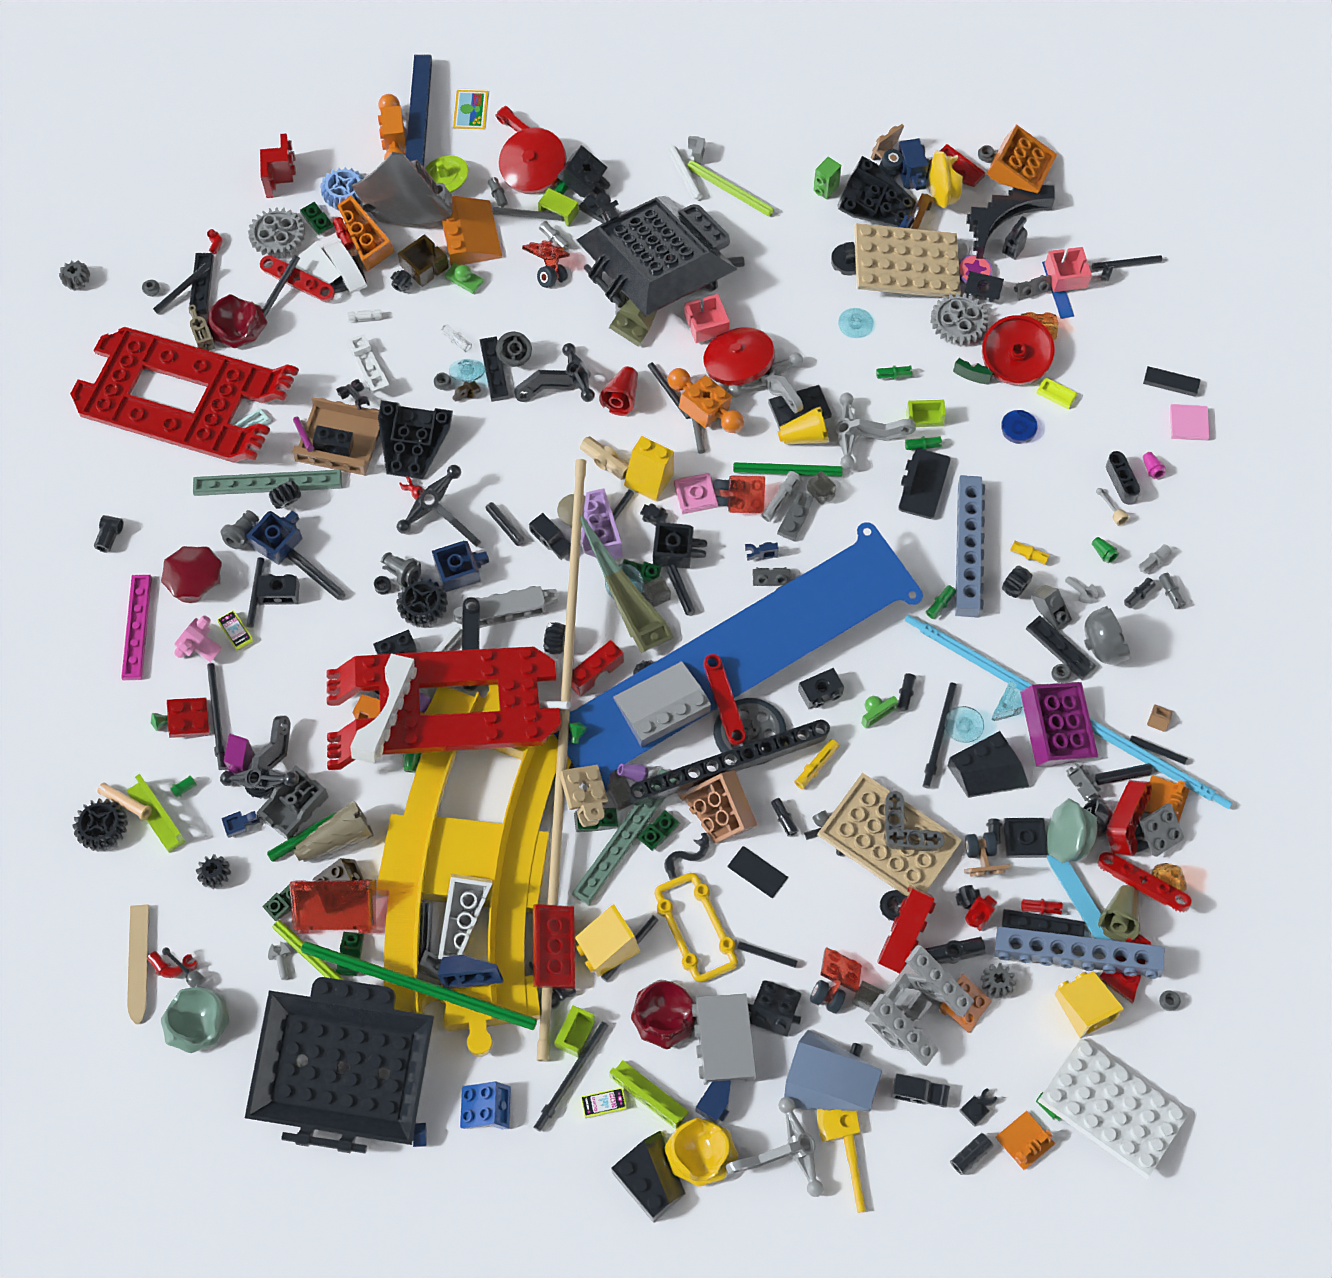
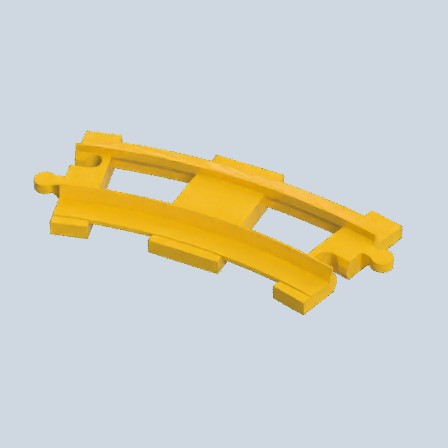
M488 684L489 691L485 698L481 697L479 692L474 697L449 687H438L425 713L436 715L500 711L498 684ZM553 733L542 746L492 748L521 760L503 824L437 816L457 751L423 752L410 789L404 815L390 814L376 887L378 895L389 896L384 941V968L418 979L422 900L447 903L451 874L491 879L492 885L482 906L490 908L488 963L498 966L504 981L498 984L453 988L450 990L540 1020L538 988L533 987V975L525 976L526 912L533 913V905L540 903L550 836L549 832L539 831L556 775L558 739ZM567 755L566 769H572L574 764ZM384 981V986L393 989L396 994L394 1010L424 1014V1010L429 1003L434 1001L444 1003L446 1005L443 1016L445 1030L452 1032L470 1029L467 1046L471 1054L476 1057L486 1056L492 1049L493 1042L490 1034L487 1032L489 1026L511 1024Z

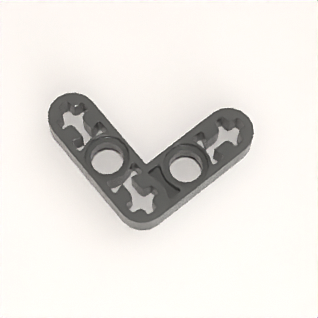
M898 791L889 792L885 799L886 845L891 849L940 850L945 839L939 831L904 829V797ZM892 797H896V800L899 801L896 804V810H892L893 801H889ZM892 815L899 817L900 823L892 824L889 821V817ZM896 835L897 839H903L904 835H906V844H903L904 840H898L897 843H894L890 838ZM910 836H918L920 843L918 845L912 844L909 840ZM924 836H926V840H932L933 837H936V840L940 841L937 845H934L933 841H927L926 845H923Z

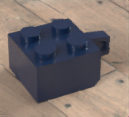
M920 138L899 141L898 151L903 155L899 174L903 187L908 190L915 189L916 191L926 189L927 170L930 168V162L925 157L924 144H921Z
M292 510L285 517L281 518L274 512L268 511L246 535L250 547L277 565H280L287 557V553L294 549L303 539L300 529L296 526L300 519L298 514Z
M464 540L431 551L445 593L480 582L478 569L482 565L489 563L486 551L480 553L472 552L468 541Z

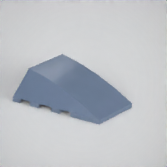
M807 1030L797 1044L786 1079L784 1097L793 1099L795 1108L801 1110L841 1109L842 1111H871L882 1070L814 1032Z

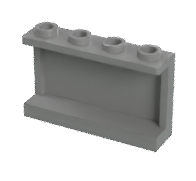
M747 994L697 997L695 1004H692L693 1017H697L694 1033L695 1037H699V1045H696L697 1058H701L702 1066L698 1067L699 1079H703L704 1085H708L709 1082L745 1079V1082L754 1081L756 1072Z

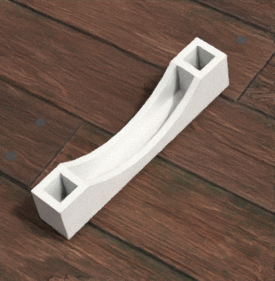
M395 654L390 655L385 667V678L389 687L387 703L375 720L357 731L350 746L352 759L375 764L377 758L382 756L383 744L390 737L391 725H395L397 711L402 709L403 697L409 693L410 681L416 676L417 668L414 667V659Z

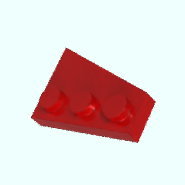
M946 144L940 150L946 156L953 157L958 155V160L953 163L952 169L963 177V184L975 187L985 177L986 172L950 145Z
M1138 934L1133 940H1131L1132 938L1126 940L1129 943L1151 945V942L1141 934ZM1121 956L1116 957V959L1119 962L1126 961L1125 958ZM1137 959L1139 964L1144 965L1146 963L1143 959ZM1102 972L1099 976L1101 981L1133 1004L1141 975L1126 976L1124 973L1119 972L1113 974Z

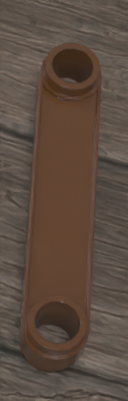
M921 194L917 203L919 210L911 229H919L925 211L930 210L934 201L931 195Z

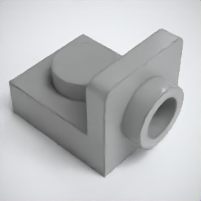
M689 136L688 149H692L691 156L694 157L695 162L701 165L705 152V138Z

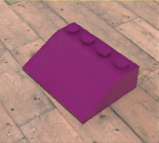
M1082 682L1035 684L1020 691L1036 767L1054 766L1098 758Z

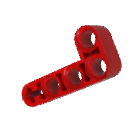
M1128 781L1107 826V839L1113 854L1135 856L1137 840L1134 832L1152 794L1150 782Z

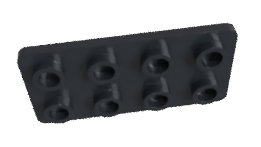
M920 448L915 450L912 459L907 460L905 470L908 473L902 477L901 486L904 487L898 506L899 511L927 519L935 517L951 461L950 456Z

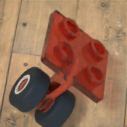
M543 240L541 243L530 242L527 245H522L523 250L544 259L546 266L541 267L537 272V280L542 287H552L555 285L556 280L562 283L568 278L566 268L558 264L559 258L570 256V253L564 251V248L554 246L552 242Z
M730 475L729 479H716L714 481V488L720 489V495L716 496L718 506H728L729 513L764 512L765 476Z
M826 947L823 952L820 975L832 982L829 987V983L819 980L811 992L810 1002L818 1006L825 1002L827 1003L826 1009L836 1014L841 1009L846 997V992L838 987L841 985L857 993L862 965L856 960Z

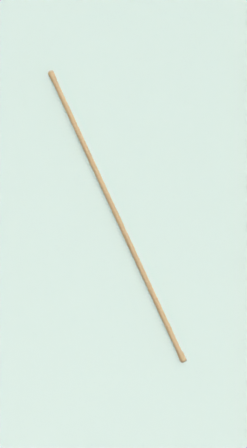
M585 459L575 460V489L561 701L571 702L582 528L580 518L583 512L584 480L587 463ZM560 709L561 728L558 735L547 905H558L565 797L559 772L566 770L570 709ZM542 988L539 1040L537 1042L536 1061L539 1062L549 1061L552 988Z

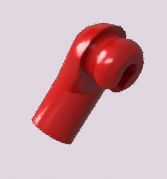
M210 229L207 231V236L212 243L209 252L216 255L223 240L217 231Z

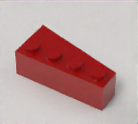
M909 885L907 889L909 895L902 901L899 910L900 915L894 919L890 930L892 933L887 936L877 959L878 964L899 974L907 963L905 961L909 957L910 952L919 943V940L916 939L919 933H923L928 922L925 919L928 913L932 914L936 906L935 898L931 894L912 885Z

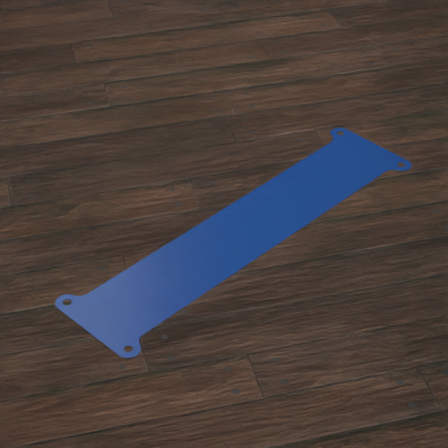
M870 522L861 523L857 528V541L853 545L579 708L570 711L569 723L580 722L587 727V731L580 737L579 743L576 744L571 743L572 735L569 729L567 755L575 768L598 765L605 792H607L610 787L609 777L614 770L618 769L620 764L628 763L717 709L703 666L707 655L716 654L720 657L733 697L735 698L898 600L910 605L920 603L923 598L922 590L876 526ZM864 529H870L871 534L865 535L863 532ZM915 592L916 597L913 599L910 598L909 593ZM711 659L707 661L710 667L717 666V662L715 660ZM683 662L711 704L710 712L641 747L613 696ZM559 730L556 733H554L557 739L559 735Z

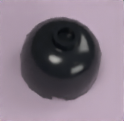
M1093 797L1083 808L1097 818L1096 838L1106 833L1113 812L1103 800Z

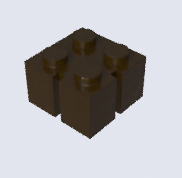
M425 234L397 253L400 266L421 287L432 281L434 275L438 276L449 268L447 255L438 246L435 247V243Z

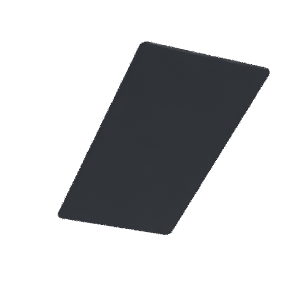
M745 846L741 847L727 865L730 870L770 898L776 895L788 879V876Z

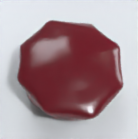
M232 294L219 299L212 306L207 320V326L213 340L232 348H239L254 342L268 324L260 305L252 301L240 299Z
M182 546L164 559L161 583L171 592L173 597L181 602H197L211 588L220 584L222 561L208 546Z
M660 979L637 993L631 1013V1020L642 1040L667 1050L691 1036L696 1019L692 1014V1004H694V1001L687 990L679 984Z

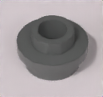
M984 145L978 150V158L985 162L993 160L995 156L993 147Z
M150 279L142 284V291L147 296L153 297L159 293L160 285L156 280Z
M444 372L438 373L433 380L434 386L439 390L448 389L452 383L451 377Z
M1058 664L1053 667L1051 676L1056 682L1065 683L1070 679L1071 671L1065 664ZM1058 672L1063 673L1064 676L1058 675Z
M1164 991L1159 997V1003L1166 1011H1175L1180 1006V997L1174 991ZM1166 999H1171L1173 1004H1168Z

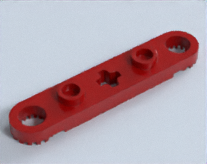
M271 255L264 256L260 260L262 271L280 280L289 265ZM267 262H273L270 268H265ZM296 267L286 284L325 303L330 302L335 297V290L330 284ZM295 277H297V278L300 277V278H301L300 280H296V281L294 280ZM330 290L327 296H321L322 291Z
M1111 852L1100 854L1097 863L1098 867L1103 869V871L1109 872L1113 877L1134 887L1163 905L1172 907L1175 911L1178 910L1180 913L1181 911L1184 913L1189 910L1192 900L1188 894ZM1109 859L1113 864H1107L1104 860ZM1182 899L1181 901L1185 902V904H1179L1176 900Z

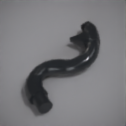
M701 833V839L693 840L700 846L697 853L675 851L668 855L664 862V868L669 880L677 878L674 866L676 859L698 861L706 855L709 847L707 833Z

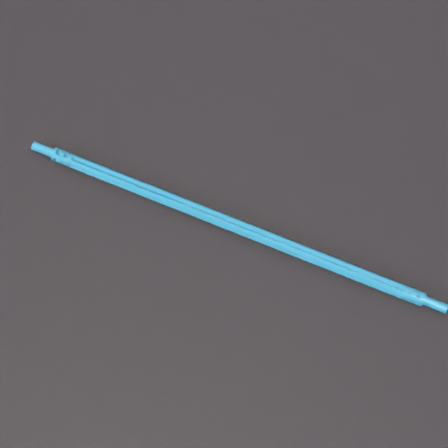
M909 614L906 616L904 621L919 629L922 634L1020 691L1033 685L930 624L922 623ZM1090 718L1094 734L1142 762L1151 764L1154 769L1177 782L1179 780L1186 782L1187 788L1210 801L1211 799L1227 809L1232 805L1231 801L1215 793L1216 790Z

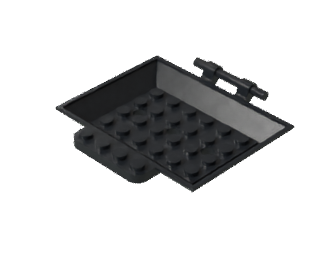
M666 196L655 197L595 227L576 239L595 261L593 267L589 264L584 266V270L588 273V277L593 283L598 284L605 292V296L612 303H615L618 308L624 306V302L619 298L620 291L622 290L645 317L737 270L720 252V250L729 246V234L700 205L692 204L679 210ZM603 272L613 280L610 286L602 279Z
M319 977L312 984L310 996L269 990L244 1118L300 1127L297 1134L283 1132L281 1136L282 1141L295 1142V1145L309 1147L313 1145L337 1149L338 1152L351 1154V1152L366 1154L368 1146L355 1143L356 1137L412 1145L434 1016L394 1010L396 1001L394 990L389 987ZM300 1055H305L308 1059L304 1067H300L297 1064V1059ZM342 1061H346L349 1065L348 1071L344 1074L338 1070V1065ZM386 1067L390 1070V1077L387 1080H382L379 1072L382 1068ZM315 1130L342 1134V1137L338 1141L313 1137Z

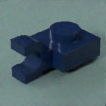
M765 542L759 545L758 548L753 544H745V551H752V553L747 554V561L759 558V560L778 558V542Z
M255 810L246 815H242L241 811L221 818L228 838L248 831L247 825L261 823Z

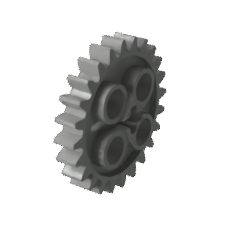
M278 207L275 208V211L269 208L268 213L262 211V216L257 214V220L252 219L253 224L249 225L250 230H248L249 241L252 248L256 249V252L261 251L262 256L267 253L271 256L275 254L276 258L278 254L285 257V252L291 254V249L297 251L296 245H302L301 241L304 240V235L306 234L304 223L297 213L292 214L291 209L286 212L284 207L281 211L278 210Z
M956 293V297L949 294L948 299L943 296L942 301L938 300L937 305H934L931 311L930 323H932V329H936V335L941 334L940 339L947 338L946 343L952 340L953 345H955L958 341L962 346L963 341L968 345L970 340L976 342L977 337L982 338V333L986 332L989 315H986L987 309H983L984 304L978 305L979 299L973 301L972 295L966 298V293L962 297L959 296V293Z

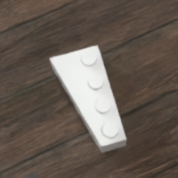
M451 874L438 959L446 956L462 955L488 891L491 888V879Z

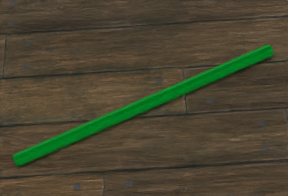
M307 941L302 944L301 951L304 954L530 1030H534L536 1027V1018Z

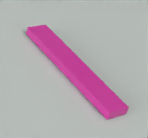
M151 574L131 576L121 675L123 681L142 680L152 583Z

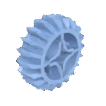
M346 166L343 170L338 167L337 171L332 170L331 174L326 173V178H323L320 186L323 200L325 203H328L329 207L333 206L335 210L338 208L337 205L349 196H352L358 204H361L362 201L354 191L352 184L364 179V176L360 175L358 170L354 171L353 168L348 170Z

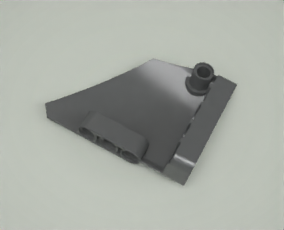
M392 152L372 173L361 181L352 184L354 191L362 201L363 210L371 212L378 221L392 224H423L445 220L452 214V194L443 183L436 184L418 160L410 162L403 153Z

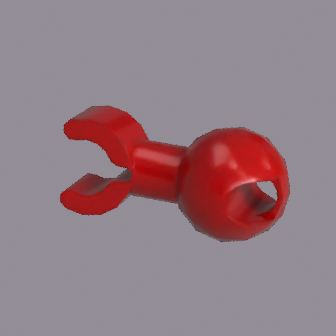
M407 476L406 479L409 485L402 484L401 482L399 485L402 490H409L412 497L416 500L425 489L421 486L413 485L411 478Z

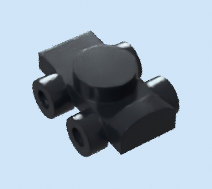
M653 503L649 505L644 504L640 515H643L642 520L649 522L652 519L654 526H656V522H665L668 517L665 508L660 507L659 509Z

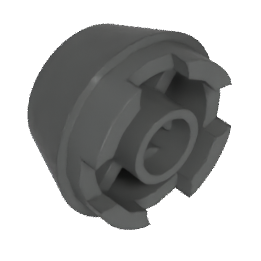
M511 331L499 338L496 352L499 359L505 365L519 367L530 359L532 345L524 334Z

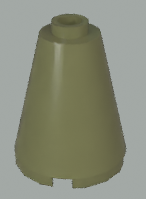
M1129 885L1121 886L1100 915L1098 926L1099 928L1101 926L1105 936L1121 942H1125L1128 938L1133 940L1138 936L1140 931L1139 893L1134 887Z

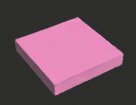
M1171 404V439L1208 440V407Z
M710 473L674 480V487L682 515L718 507Z

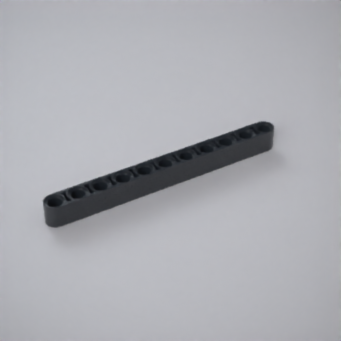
M816 720L636 782L630 787L628 800L635 806L643 805L697 786L721 773L733 770L738 772L821 743L827 738L830 732V725L825 720ZM816 729H822L824 734L818 733ZM798 735H804L806 740H801ZM780 741H786L788 746L781 745ZM762 747L769 748L771 752H764ZM749 753L753 758L748 759L743 754ZM725 760H732L734 765H728ZM707 766L715 767L716 771H709ZM695 772L698 777L692 778L688 773ZM675 778L679 780L680 783L673 784L671 783L670 779ZM658 785L661 787V790L656 791L651 786ZM639 791L643 796L636 797L633 792Z

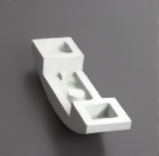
M339 240L322 247L327 257L332 260L351 294L367 287L357 265Z
M365 334L348 339L355 360L372 393L390 387L372 353Z

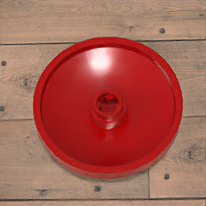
M537 127L523 129L512 135L503 145L499 155V170L505 182L515 191L524 194L541 193L554 186L560 180L557 175L567 162L566 151L561 140L553 132Z
M1012 315L998 320L988 329L983 339L981 351L985 366L989 368L996 379L1010 385H1027L1039 380L1049 370L1054 358L1055 346L1050 332L1041 322L1029 316Z
M750 327L735 328L718 335L709 343L704 352L703 363L707 374L714 381L730 386L743 385L759 379L771 368L775 359V349L771 338L763 331Z

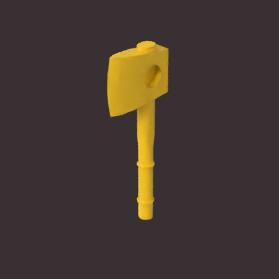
M817 1109V1123L822 1142L844 1139L855 1196L854 1202H856L857 1213L866 1212L865 1199L863 1198L854 1136L860 1134L857 1111Z

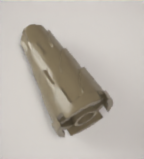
M352 801L334 814L332 818L320 825L305 840L296 845L294 853L297 859L307 862L374 836L371 826L367 824V819L358 804Z

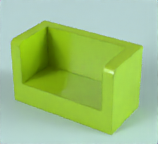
M550 188L547 189L538 202V211L544 212L545 209H548L565 217V225L568 227L579 213L577 201Z
M944 399L908 400L906 419L914 420L916 427L944 426L946 417Z
M572 1005L554 1042L555 1048L578 1058L596 1021L595 1015Z

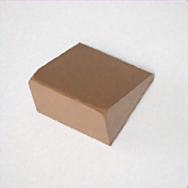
M1154 704L1147 725L1165 732L1173 711Z

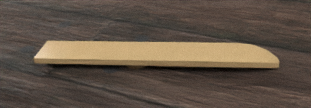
M149 904L130 906L127 1009L130 1019L136 1025L142 1022L147 1004Z

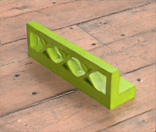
M139 773L135 776L138 783L126 791L134 800L145 806L149 805L152 807L151 815L146 821L169 853L186 841Z
M624 1060L620 1062L616 1069L613 1067L609 1071L610 1079L675 1130L689 1114L687 1109Z

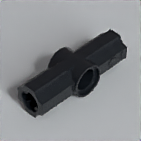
M981 936L962 941L951 940L947 944L924 948L939 964H955L960 960L986 954L984 940ZM956 949L958 955H951L948 950Z

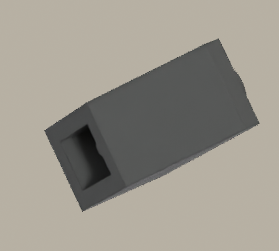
M1043 585L1031 595L1037 610L1056 630L1061 629L1072 620L1058 588Z

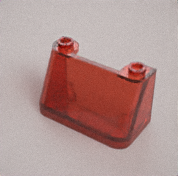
M376 879L290 881L293 930H297V934H309V930H358L360 934L371 933V929H376Z

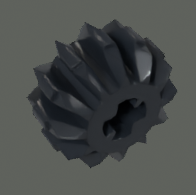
M294 481L282 483L269 493L270 501L276 509L287 507L301 497L300 488Z
M1016 566L1003 582L1002 590L1013 598L1019 597L1031 582L1033 574L1025 567Z
M558 622L548 623L543 644L546 653L555 655L563 652L565 624Z
M213 854L211 859L205 856V862L199 861L198 865L200 868L196 869L198 881L202 882L204 887L210 885L211 889H214L216 884L222 887V881L228 882L227 875L231 874L229 862L225 861L223 856L217 858L216 854Z

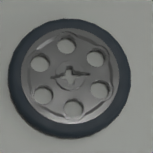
M743 698L735 701L738 712L746 711L749 714L746 719H741L746 733L743 745L766 738L764 736L766 731H773L775 734L787 731L785 719L772 704L757 698ZM718 714L714 723L713 735L717 747L723 753L734 748L728 741L720 714ZM759 714H765L767 715L768 720L765 722H760L757 719V716ZM751 722H753V732L752 735H750V741H748V730L750 728ZM732 733L734 740L740 741L742 739L739 733ZM780 741V744L785 746L786 741ZM763 747L764 752H771L769 748ZM749 753L743 754L748 759L753 758Z

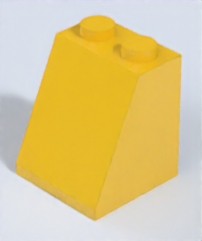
M641 436L632 449L624 486L653 501H657L674 475V451Z
M615 904L610 906L575 937L578 944L575 946L581 957L585 955L588 960L585 962L590 973L595 972L597 977L640 953L635 936Z
M1094 971L1088 974L1083 972L1075 977L1076 980L1070 983L1068 980L1057 986L1058 989L1054 994L1079 1038L1115 1021L1123 1011L1122 1005Z

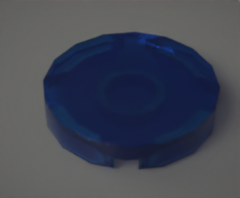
M1024 410L1008 412L1001 422L1003 436L1015 444L1030 442L1035 437L1038 429L1035 417Z

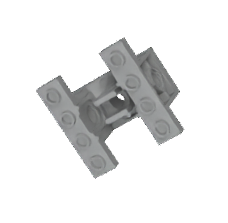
M917 945L906 959V966L886 993L880 994L868 1010L870 1014L865 1019V1022L891 1048L909 1051L922 1065L927 1066L939 1049L922 1033V1029L913 1027V1024L916 1020H921L932 1005L931 1000L945 1002L960 1017L965 1015L974 1000L922 946Z

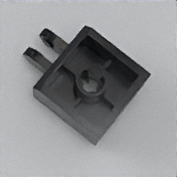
M582 145L570 156L557 175L569 188L584 198L591 191L597 195L606 193L605 190L611 186L610 182L603 177L608 167Z
M656 522L652 555L653 564L664 567L675 565L677 568L690 569L691 557L705 558L707 553L705 550L693 549L692 547L704 548L707 547L708 542L704 539L693 538L694 527L691 525Z

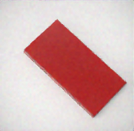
M533 905V987L575 988L574 906Z

